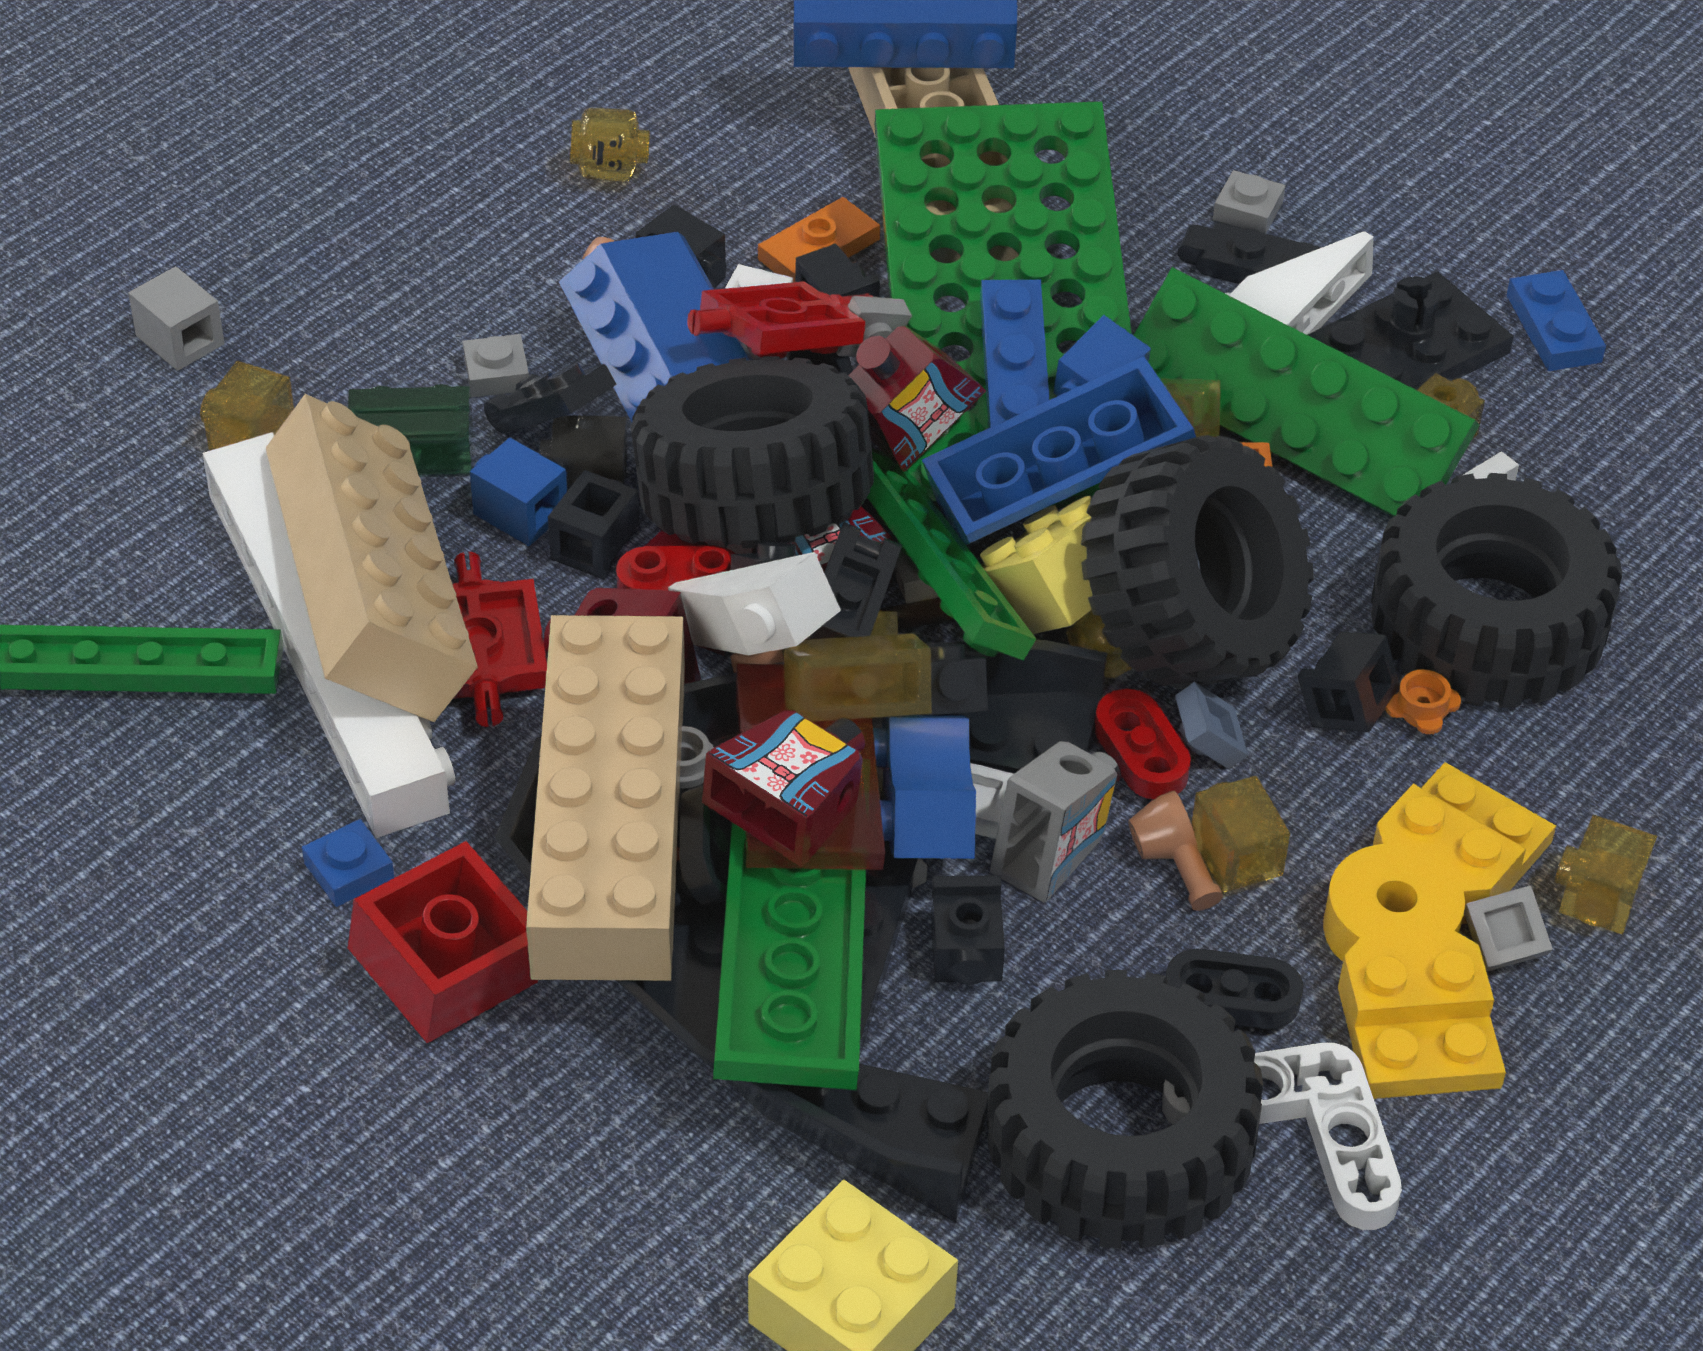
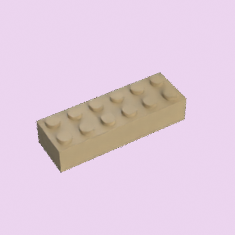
M305 394L266 446V452L324 677L327 680L435 722L478 666L456 598V592L446 566L444 553L441 550L433 524V518L424 495L421 479L411 453L409 441L395 428L388 425H380L378 427L356 417L350 409L338 402L330 401L325 403Z
M551 615L526 925L532 980L671 981L685 678L683 617Z

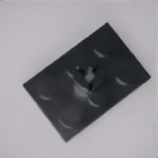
M1438 271L1425 278H1404L1397 283L1392 294L1308 334V336L1425 395L1509 354L1514 338L1509 331Z

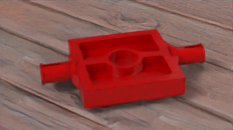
M804 281L704 290L701 295L700 310H691L687 318L688 329L694 336L722 332L727 336L737 338L750 347L751 352L758 357L779 356L780 359L786 357L788 351L808 350L815 353L830 354L837 352L839 346L861 344L864 340L866 321L849 310L848 304L852 296L829 295L818 291ZM865 293V294H863V295H853V296L873 297L872 295H869V293Z
M462 552L454 559L458 583L452 585L456 592V598L469 634V640L478 668L453 699L474 697L475 718L477 723L484 727H488L486 707H490L492 726H496L501 723L504 717L499 694L541 689L546 686L547 660L534 579L508 582L482 580L481 559L479 555L474 552H468L470 570H467L465 554Z

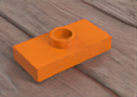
M841 197L758 244V260L774 273L793 277V282H795L796 257L836 243L849 258L880 240V224L846 198Z

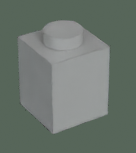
M175 266L128 292L136 336L177 371L225 344L218 300L178 267Z

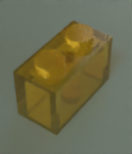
M914 634L804 640L795 647L784 649L785 706L789 711H796L810 721L932 714L931 648Z

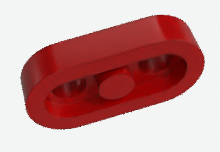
M718 546L638 547L626 552L619 559L616 567L617 588L668 590L676 582L730 571L731 554L736 553L730 549Z
M1119 689L1106 694L1097 705L1095 734L1106 753L1118 764L1121 776L1129 788L1136 794L1148 799H1155L1171 791H1175L1177 794L1182 792L1188 782L1191 762L1190 753L1157 702L1148 694L1134 689ZM1121 729H1131L1132 731H1124Z

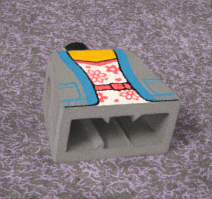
M1059 741L1014 773L1007 781L990 873L1001 875V879L1043 903L1050 899L1100 842L1105 832L1114 787L1121 778L1120 768L1116 761L1106 753L1094 752L1090 754L1069 742Z

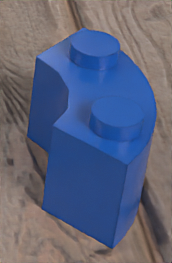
M882 712V728H872L870 737L871 767L883 768L884 800H878L876 804L875 825L877 841H889L890 850L894 858L975 859L976 789L973 785L970 767L969 718L955 713L921 715L918 713Z

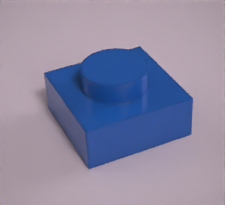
M361 819L302 846L304 864L335 907L395 878L392 860Z

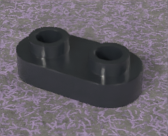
M703 785L685 791L681 796L678 814L680 860L676 862V878L681 890L687 897L695 898L701 905L709 907L726 900L732 822L702 803Z
M1189 949L1173 957L1166 970L1168 985L1180 989L1185 983L1205 992L1203 993L1205 994L1204 1004L1209 1007L1215 1003L1222 1006L1235 1019V1025L1263 1029L1280 1028L1292 1022L1300 1010L1303 995L1302 978L1294 967L1280 959L1208 949ZM1266 998V999H1270V1000H1272V1001H1262V1000H1258V999Z

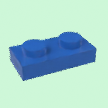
M1564 270L1510 278L1506 296L1547 371L1602 363L1606 345Z

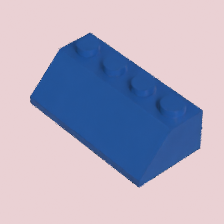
M794 0V67L1014 68L1017 0Z
M679 232L601 243L559 281L600 363L606 364L617 385L613 388L631 422H633L632 417L642 399H646L649 391L658 384L667 385L669 378L682 372L685 374L695 372L697 367L710 363L716 366L729 363L730 359L745 357L746 361L754 360L746 345L735 337L727 336L722 332L700 334L698 336L690 333L687 324L689 312L693 309L700 310L702 291L714 290L686 238Z
M1143 356L922 459L939 510L965 545L1100 483L1111 468L1119 466L1124 458L1143 451L1196 438L1193 426Z

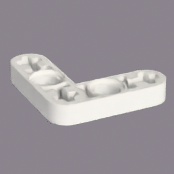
M1317 1043L1255 1053L1254 1062L1261 1068L1262 1078L1272 1080L1281 1090V1093L1269 1100H1261L1262 1108L1259 1124L1306 1117L1334 1207L1340 1218L1349 1225L1362 1230H1376L1387 1226L1394 1219L1398 1210L1402 1191L1401 1179L1362 1063L1357 1055L1348 1047L1337 1043ZM1320 1071H1330L1333 1079L1341 1080L1338 1085H1329L1325 1076H1318V1073ZM1294 1074L1298 1076L1297 1086L1303 1085L1302 1092L1294 1091ZM1165 1080L1162 1111L1171 1124H1175L1190 1111V1107L1185 1097L1177 1098L1174 1086ZM1340 1124H1351L1364 1131L1368 1140L1356 1147H1346L1334 1141L1329 1131L1334 1126ZM1366 1167L1364 1177L1371 1194L1380 1195L1379 1201L1368 1202L1363 1193H1356L1359 1169Z

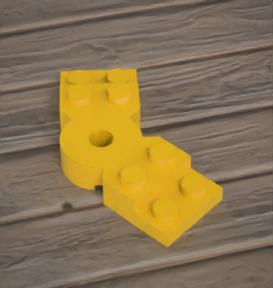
M1446 762L1421 788L1415 784L1410 786L1377 822L1373 846L1362 848L1346 857L1335 869L1330 881L1323 919V930L1330 949L1334 955L1343 961L1338 991L1353 1051L1362 1063L1373 1099L1501 1089L1506 1074L1490 1018L1494 997L1481 951L1477 943L1461 935L1459 931L1461 924H1467L1464 915L1465 905L1469 902L1509 892L1552 843L1556 825Z

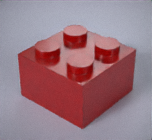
M467 841L353 900L348 950L426 1043L433 1041L538 983V980L531 979L526 929L528 911Z

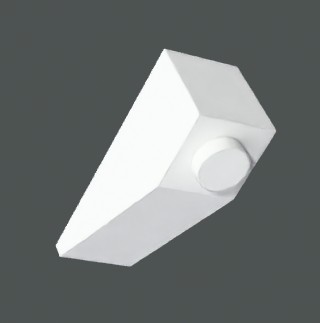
M1361 232L1246 277L1231 294H1225L1308 335L1320 329L1372 275L1374 236Z
M815 552L680 581L668 588L670 591L681 592L694 645L748 656L795 647L841 611Z

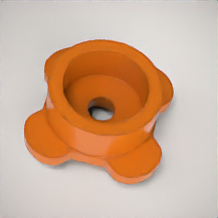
M1425 669L1415 670L1403 677L1399 692L1394 694L1385 710L1393 718H1404L1407 723L1417 727L1421 733L1435 734L1441 731L1445 716L1449 712H1455L1460 708L1461 697L1456 690L1451 689L1448 680L1441 674Z

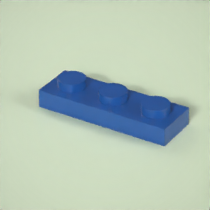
M1041 280L981 281L980 301L988 428L1049 400Z

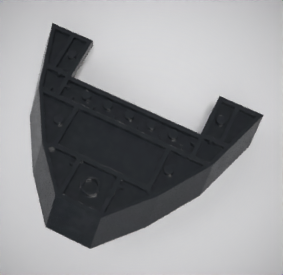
M1036 640L1025 659L1021 660L998 652L995 657L986 656L968 645V655L986 658L988 711L955 713L969 718L970 763L1014 774L1059 741L1069 742L1089 753L1095 732L1096 709L1104 693L1107 652L1047 640ZM902 646L866 647L860 662L839 653L827 651L684 684L682 726L692 727L703 732L713 747L732 739L783 711H796L823 729L838 718H847L853 721L864 735L865 747L860 752V755L863 758L862 767L869 768L859 1058L913 890L914 870L918 858H894L890 850L889 841H877L876 804L878 800H884L883 768H872L870 762L872 728H882V712L914 713L905 710ZM541 736L535 740L495 835L497 842L529 883ZM692 787V788H680V792H679V808H680V801H681V796H682V794H683L685 791H688V790L693 789V788H695V787ZM678 829L677 847L680 848V831ZM676 878L671 981H616L714 1070L726 900L705 907L697 902L695 898L687 897L681 890ZM859 1064L856 1090L725 1080L770 1121L953 1222H957L988 1112V1092Z

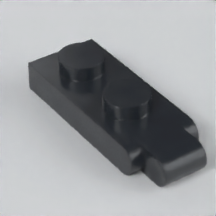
M1217 223L1212 228L1200 225L1189 226L1177 254L1183 262L1196 265L1197 270L1203 275L1240 284L1250 275L1322 247L1261 233L1253 229Z

